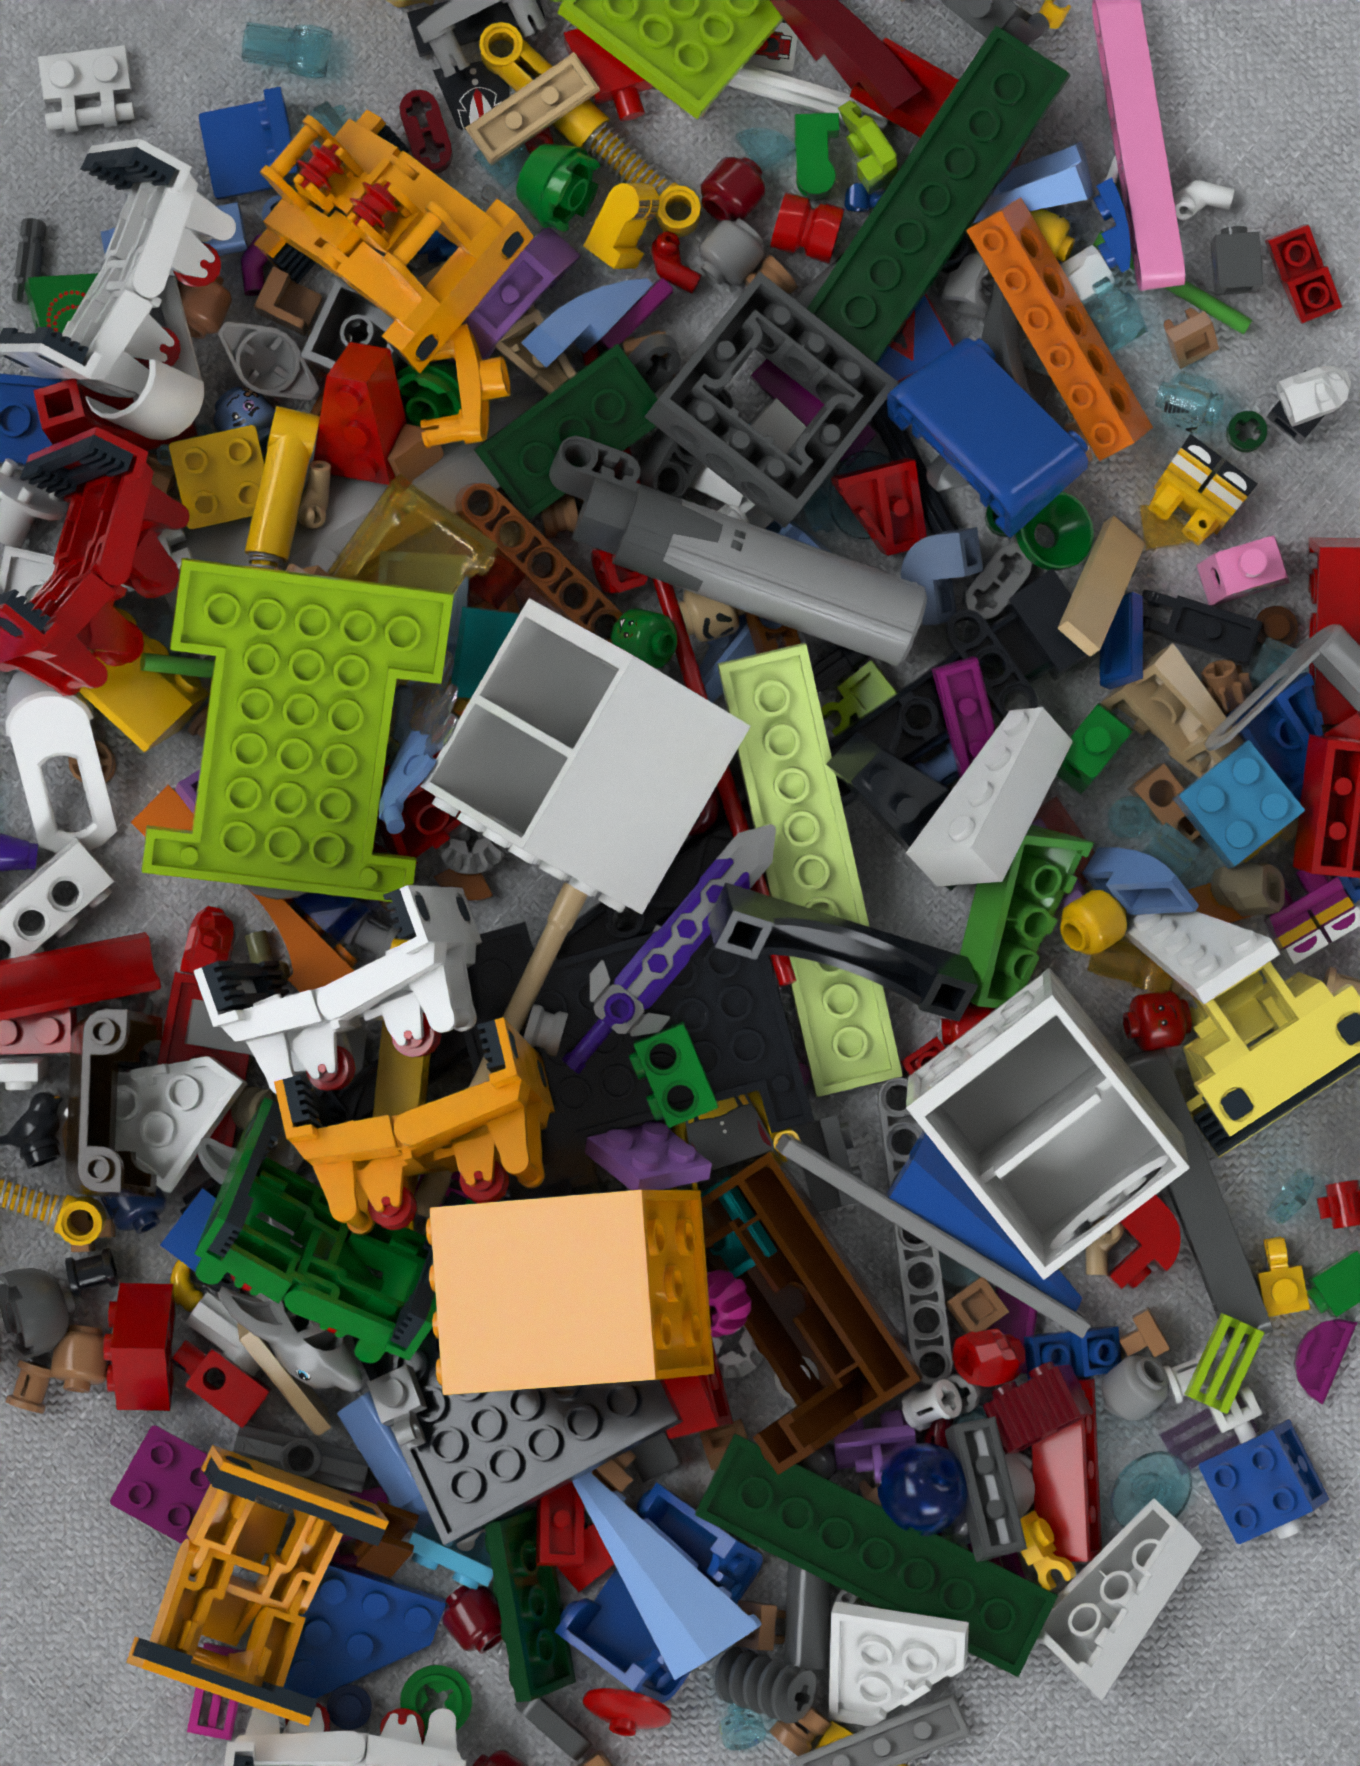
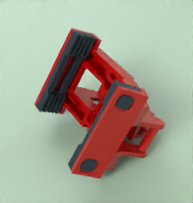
M95 427L28 456L20 479L23 481L30 479L28 483L31 485L38 483L37 488L39 489L47 487L45 492L49 494L55 492L54 496L57 498L65 495L64 501L70 504L53 560L55 565L53 574L26 604H24L27 599L25 596L16 598L19 593L16 589L0 594V671L9 672L19 669L53 688L59 694L72 696L77 694L83 687L95 689L106 683L108 672L103 663L98 659L107 665L116 667L132 663L139 658L144 646L143 634L138 626L125 619L113 607L114 601L125 596L127 589L122 587V584L133 588L139 595L152 599L168 594L176 587L179 580L177 564L168 555L157 537L163 530H179L184 528L190 518L186 506L172 499L151 483L154 471L146 463L148 451L99 427Z

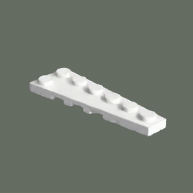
M1126 911L1127 930L1125 937L1203 1004L1209 1002L1280 955L1271 938L1197 911L1129 915Z

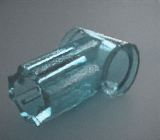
M247 22L242 42V61L287 68L290 73L303 77L324 78L327 73L333 33L328 29L313 25H295L294 29Z

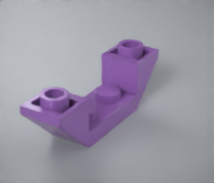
M550 227L545 228L529 242L462 323H467L471 328L483 360L489 358L496 344L549 287L552 289L581 257L573 247ZM454 358L446 359L456 364Z

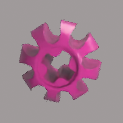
M719 1269L707 1272L711 1336L717 1338L734 1334L745 1324L747 1315L751 1312V1297L747 1295L745 1290L747 1285L741 1279L736 1280L729 1271Z

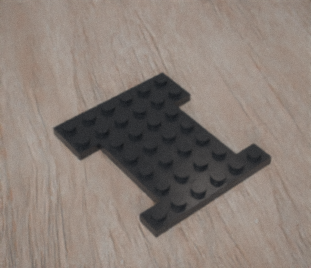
M706 871L700 872L699 877H701ZM526 921L479 934L482 943L476 946L475 964L467 968L477 1020L474 1027L469 1031H464L463 1035L474 1074L485 1054V1051L482 1049L484 1042L480 1040L479 1036L482 1033L478 1030L477 1025L503 1017L534 952ZM654 932L554 960L534 1004L542 1006L545 1012L555 1014L559 1011L568 1013L556 1056L547 1054L544 1048L533 1047L542 1056L555 1112L549 1114L547 1128L541 1130L542 1163L545 1177L539 1186L526 1188L518 1182L516 1176L507 1172L509 1176L507 1190L511 1192V1201L531 1199L564 1180L570 1181L574 1188L598 1182L593 1159L585 1153L587 1137L655 1119L646 1096L654 1094L647 1077L638 1079L629 1058L630 1054L636 1052L633 1045L634 1041L651 1034L631 1036L630 1033L618 1034L613 1030L587 1060L586 1066L579 1074L562 1061L567 1052H571L599 1019L594 1012V1002H590V973L603 960L610 978L609 984L610 986L614 985L615 978ZM710 933L692 954L689 962L652 1006L644 1009L643 1014L653 1013L669 1016V1021L661 1030L684 1021L717 1102L759 1090L771 1133L813 1122L814 1117L769 956L759 955L757 960L715 948ZM531 1010L519 1033L523 1038L529 1021ZM666 1043L657 1044L650 1052L651 1061L658 1067L672 1065L677 1056L675 1049ZM677 1085L670 1089L667 1099L674 1108L684 1109L691 1105L694 1095L687 1086Z

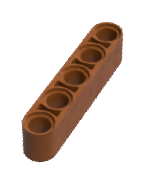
M471 483L459 490L456 495L455 505L461 518L564 618L597 635L594 628L595 622L601 615H609L615 625L619 617L623 615L622 612L494 487L485 483ZM481 490L488 497L489 503L487 510L483 514L476 516L468 508V498L474 491ZM512 521L519 527L520 538L516 544L508 547L500 540L499 534L501 527L506 522ZM544 552L551 559L552 565L549 573L539 578L532 571L531 563L535 555ZM572 583L579 585L583 592L582 601L575 608H569L563 600L565 588ZM611 635L607 638H604V640L612 643Z

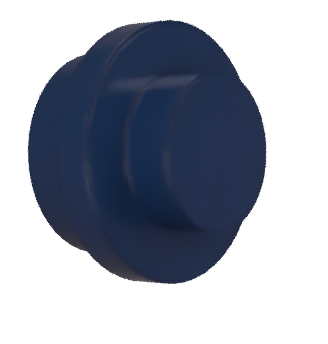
M346 1684L332 1692L327 1702V1712L329 1713L330 1720L334 1725L344 1730H354L363 1726L372 1712V1702L369 1694L363 1688L354 1684Z

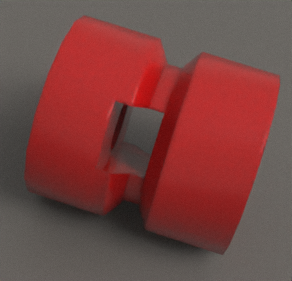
M785 192L770 247L794 254L801 246L804 247L806 256H809L810 259L830 264L845 208L826 203L825 205L820 204L816 209H811L809 198Z

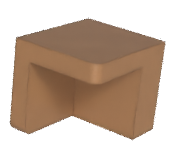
M272 267L254 304V308L258 315L305 336L322 302V296L311 289L291 281L288 273Z

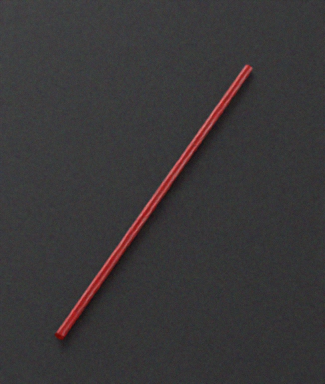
M597 343L585 354L581 351L585 366L600 356ZM630 447L623 451L632 456ZM652 578L662 612L673 621L677 631L675 653L685 685L688 689L709 701L673 585ZM728 765L717 784V788L734 838L738 833L748 831L749 827L730 766ZM762 874L750 890L770 896L764 874ZM770 955L779 986L795 983L797 980L790 957Z

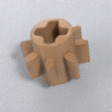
M1230 660L1214 661L1208 664L1203 669V672H1201L1202 684L1224 715L1246 700L1245 694L1253 692L1249 673H1243L1242 666L1235 665Z

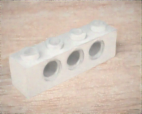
M77 836L0 902V939L7 942L10 946L8 955L2 960L44 952L45 949L41 945L53 934L60 938L71 930L78 922L75 915L85 906L89 905L93 909L112 893V890L108 887L114 882L112 876ZM64 880L73 882L77 886V892L72 900L59 902L53 898L52 890L58 882ZM27 910H36L43 915V923L35 931H25L18 925L19 917Z

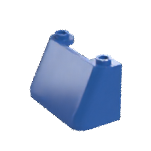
M966 337L901 381L887 394L888 417L902 431L912 424V434L917 439L923 437L980 494V502L985 507L990 505L992 510L1000 516L995 520V524L1011 539L1088 468V458L1085 454L1088 446L1075 431L1070 430L1066 432L994 361L996 358L994 352L982 339L978 338L973 341Z
M656 1482L654 1487L645 1492L638 1501L636 1507L637 1515L641 1519L648 1518L699 1564L697 1569L715 1586L726 1588L732 1594L730 1599L737 1605L757 1576L763 1562L762 1555L735 1535L695 1516L696 1508ZM617 1568L594 1601L584 1598L568 1604L561 1614L560 1624L554 1631L632 1691L651 1697L661 1703L672 1698L691 1673L690 1671L674 1680Z

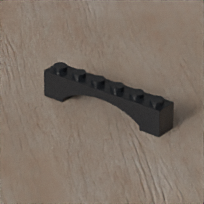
M726 882L707 919L715 948L757 960L759 955H782L834 966L891 989L917 1004L919 1010L958 1022L978 987L968 957Z

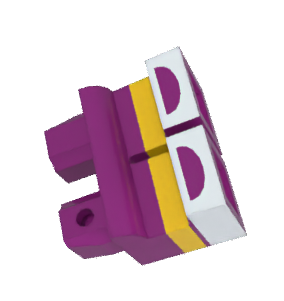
M1302 870L1296 872L1295 875L1307 895L1293 902L1285 888L1284 905L1280 911L1268 914L1269 917L1264 919L1289 967L1360 926V910L1358 907L1355 908L1338 877L1331 879L1329 875L1310 874Z

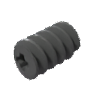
M740 1646L732 1647L726 1651L715 1671V1688L721 1700L729 1704H736L743 1709H750L758 1714L763 1713L772 1719L777 1718L784 1723H795L802 1719L810 1710L817 1692V1678L811 1670H801L794 1664L787 1665L782 1660H772L767 1655L758 1656L752 1650L743 1652Z

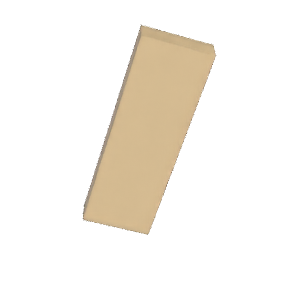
M573 52L472 122L465 129L490 166H492L598 93L600 89L575 52Z
M238 1323L239 1341L312 1432L320 1436L329 1430L331 1422L328 1408L309 1385L292 1376L280 1364L266 1340L253 1335Z

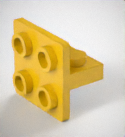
M248 425L170 443L169 450L181 502L186 506L190 515L187 524L189 529H197L253 515L265 463V456L262 455L256 426Z

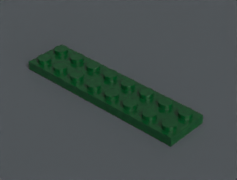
M995 25L807 307V310L878 365L966 234V230L970 228L1070 78V73Z
M736 1433L733 1434L694 1513L695 1516L881 1609L969 1622L968 1652L1016 1677H1019L1058 1597L1057 1594L989 1560L976 1562L973 1552L797 1464L777 1475L771 1464L763 1457L758 1444Z

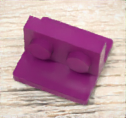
M157 1425L151 1426L113 1493L110 1504L182 1544L185 1539H189L186 1533L210 1486V1481H208V1478L201 1470L208 1454Z

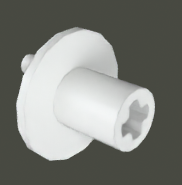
M5 459L3 465L0 466V542L16 548L23 545L36 518L61 520L65 517L68 507L62 497L57 498L54 496L55 492L50 494L45 492L47 487L39 489L37 488L38 483L31 485L28 483L30 479L21 480L22 471L16 469L18 464L11 459Z

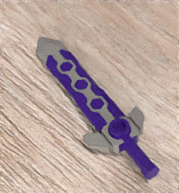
M769 824L738 833L700 877L699 883L661 928L651 935L615 978L614 985L610 986L609 984L610 978L603 960L590 973V1002H594V1012L599 1019L571 1052L568 1051L562 1058V1061L579 1074L586 1066L587 1060L613 1030L618 1034L630 1033L631 1036H639L659 1032L669 1021L670 1017L667 1015L643 1014L644 1009L652 1006L689 962L692 954L711 933L707 919L725 882L750 890L771 865L776 834L774 825Z

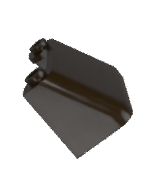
M104 1009L83 1018L73 1028L70 1045L66 1179L71 1189L78 1194L111 1197H156L157 1175L146 1173L138 1167L135 1162L136 1152L115 1151L118 1062H140L139 1052L143 1046L150 1041L162 1040L163 1018L128 1009Z

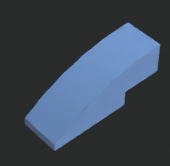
M648 278L625 280L601 286L582 294L553 312L521 343L546 368L572 342L585 354L646 293L653 283Z
M1098 847L1082 872L1095 890H1103L1116 897L1129 915L1195 912L1199 906L1178 877L1164 863L1151 855L1137 850L1119 847Z

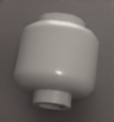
M740 218L735 222L722 220L699 246V253L705 261L701 269L719 285L725 280L736 285L742 284L745 278L762 262L764 252L761 245L764 243V240L751 226Z
M1134 1354L1124 1358L1102 1380V1392L1108 1410L1112 1414L1126 1420L1139 1421L1144 1419L1161 1405L1168 1396V1376L1164 1367L1157 1360L1148 1356Z

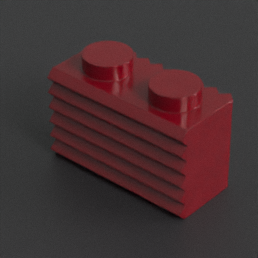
M1053 1361L1044 1363L1029 1372L1031 1379L1020 1386L1017 1385L1016 1381H1012L991 1392L994 1399L985 1403L983 1409L988 1418H996L1005 1455L1019 1453L1093 1414L1089 1400L1085 1397V1392L1081 1389V1384L1078 1382L1077 1376L1074 1374L1070 1364L1055 1366Z

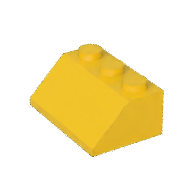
M113 604V607L125 619L137 625L132 615ZM140 629L143 634L144 646L139 658L132 663L116 667L107 665L98 659L107 669L108 678L106 683L95 689L83 687L79 692L143 752H146L178 733L210 693L201 686L200 679L195 676L142 671L140 669V659L143 653L169 656V652L162 643L149 638Z

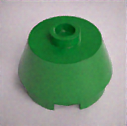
M543 144L531 153L522 167L516 186L517 198L542 227H553L562 232L568 231V222L575 214L584 217L596 196L599 184L593 182L592 177L594 170L599 168L600 164L596 159L588 156L587 151L582 147Z
M444 359L429 362L421 373L408 366L396 374L407 424L421 427V420L459 414V409H462L455 363Z

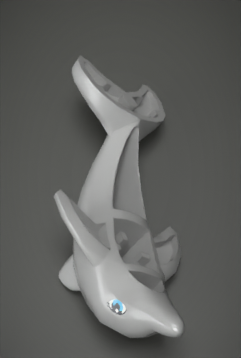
M283 1126L277 1141H275L266 1157L297 1173L304 1158L295 1146L286 1139ZM201 1138L198 1157L204 1169L221 1185L236 1148L223 1145L211 1138ZM263 1212L256 1216L293 1236V1231ZM291 1237L290 1243L301 1248L302 1245L292 1240ZM223 1286L221 1287L218 1298L231 1317L253 1335L266 1340L276 1359L292 1376L314 1389L339 1387L351 1392L361 1389L362 1377L355 1364L356 1355L354 1352L353 1336L347 1334L342 1338H338L335 1334L322 1330L317 1322L289 1311L285 1306L284 1300H281L278 1304L262 1293L256 1296H247Z

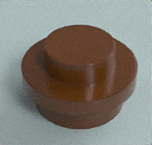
M1282 606L1267 607L1255 618V620L1263 622L1257 642L1266 649H1284L1297 636V620L1290 610Z

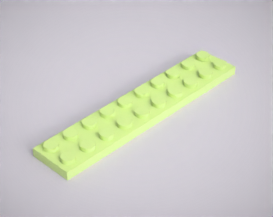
M801 643L717 663L728 713L751 726L738 747L737 754L754 829L769 824L774 825L776 828L773 861L764 872L770 896L870 927L837 778L826 765L832 756L807 644ZM789 956L797 980L795 983L790 984L816 1097L902 1077V1069L883 986L834 966Z

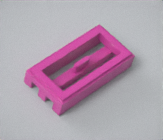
M205 1642L203 1647L227 1656L229 1653L234 1654L245 1651V1649H235L225 1645L219 1646L209 1642ZM196 1687L187 1732L231 1741L239 1702L229 1700L224 1729L216 1728L222 1696L213 1693L207 1726L200 1725L199 1720L205 1690Z

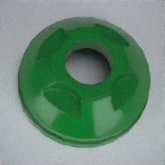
M1064 491L1056 496L1016 533L1018 545L1026 558L1042 569L1051 570L1053 568L1054 571L1071 568L1085 559L1091 549L1094 537L1093 523L1087 509L1077 498ZM1037 525H1046L1052 530L1054 543L1051 548H1044L1037 543L1034 535Z

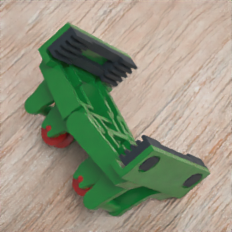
M264 1097L242 1133L194 1254L201 1258L195 1271L197 1278L203 1283L214 1285L219 1283L228 1272L237 1288L249 1291L254 1296L262 1293L278 1304L281 1300H284L285 1306L289 1311L317 1322L322 1330L333 1333L338 1338H342L347 1334L359 1338L354 1352L356 1357L362 1362L375 1363L386 1351L410 1361L433 1327V1314L437 1311L436 1293L431 1289L429 1282V1270L433 1264L432 1246L428 1243L426 1231L422 1235L405 1227L400 1230H389L375 1222L374 1228L370 1233L357 1235L348 1228L347 1223L335 1220L330 1213L329 1204L322 1188L266 1157L279 1137L283 1121L279 1103ZM451 1191L441 1207L475 1204V1202ZM263 1212L293 1231V1236L256 1216ZM291 1237L292 1240L302 1245V1247L300 1248L290 1243ZM315 1253L316 1255H318V1256L321 1257L322 1259L313 1256V1254ZM366 1266L383 1272L382 1278L375 1277Z

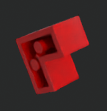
M119 1283L117 1301L109 1302L108 1324L109 1328H113L112 1334L105 1333L103 1352L104 1360L112 1361V1365H108L107 1391L115 1392L117 1410H171L175 1377L174 1366L170 1360L173 1357L172 1342L176 1319L173 1284Z

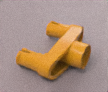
M467 323L461 324L449 336L448 341L430 361L454 358L456 361L462 409H459V414L420 421L421 429L425 430L421 434L427 449L464 441L465 444L485 441L489 429L490 400L507 397L511 394L509 373L504 358L500 356L483 360L476 339Z

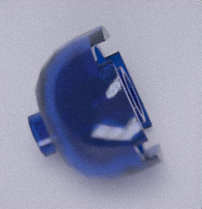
M924 1442L908 1445L898 1450L880 1467L879 1474L882 1473V1484L877 1487L878 1498L886 1514L897 1526L904 1530L912 1527L917 1531H924L920 1535L927 1537L941 1533L960 1516L966 1507L968 1497L967 1484L961 1463L952 1451L941 1445Z

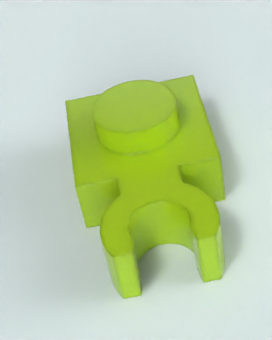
M870 660L837 687L844 699L839 703L829 702L821 707L823 719L825 720L834 712L841 714V723L832 730V733L837 735L851 725L857 715L861 718L895 694L897 690L876 663Z

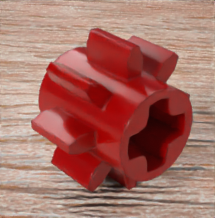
M1358 1179L1325 1185L1327 1196L1317 1198L1320 1219L1331 1218L1333 1229L1360 1225V1187Z

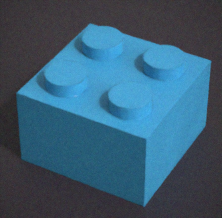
M1250 740L1238 746L1173 798L1174 802L1228 869L1239 864L1305 811Z

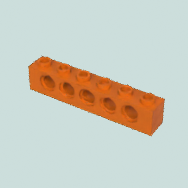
M1021 197L967 229V233L1098 460L1101 461L1132 445L1153 428L1152 424Z

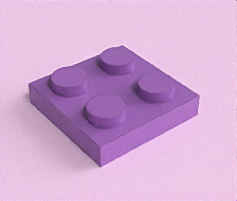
M649 1121L641 1126L622 1130L612 1129L604 1134L587 1137L585 1153L630 1190H663L710 1178L712 1163L661 1122Z

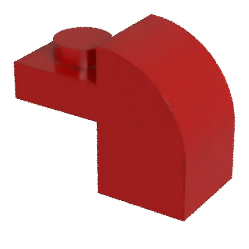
M1154 1195L1119 1222L1137 1246L1106 1275L1118 1289H1123L1127 1284L1132 1289L1137 1287L1152 1272L1147 1266L1152 1260L1162 1271H1168L1178 1256L1181 1243L1178 1222L1170 1209L1157 1195Z

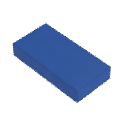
M1134 592L1123 595L1100 649V686L1110 690L1143 679V596Z

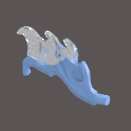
M447 650L441 684L418 681L409 687L401 685L395 688L393 708L397 705L393 739L399 742V749L384 778L379 802V819L385 822L387 831L391 834H398L403 831L405 825L401 813L404 808V801L430 773L436 763L433 755L448 743L456 728L458 717L450 712L457 698L458 687L450 683L446 690L454 667V657Z

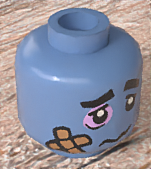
M234 387L225 392L215 404V428L220 432L254 425L257 429L261 451L265 450L275 409L262 394L250 388Z

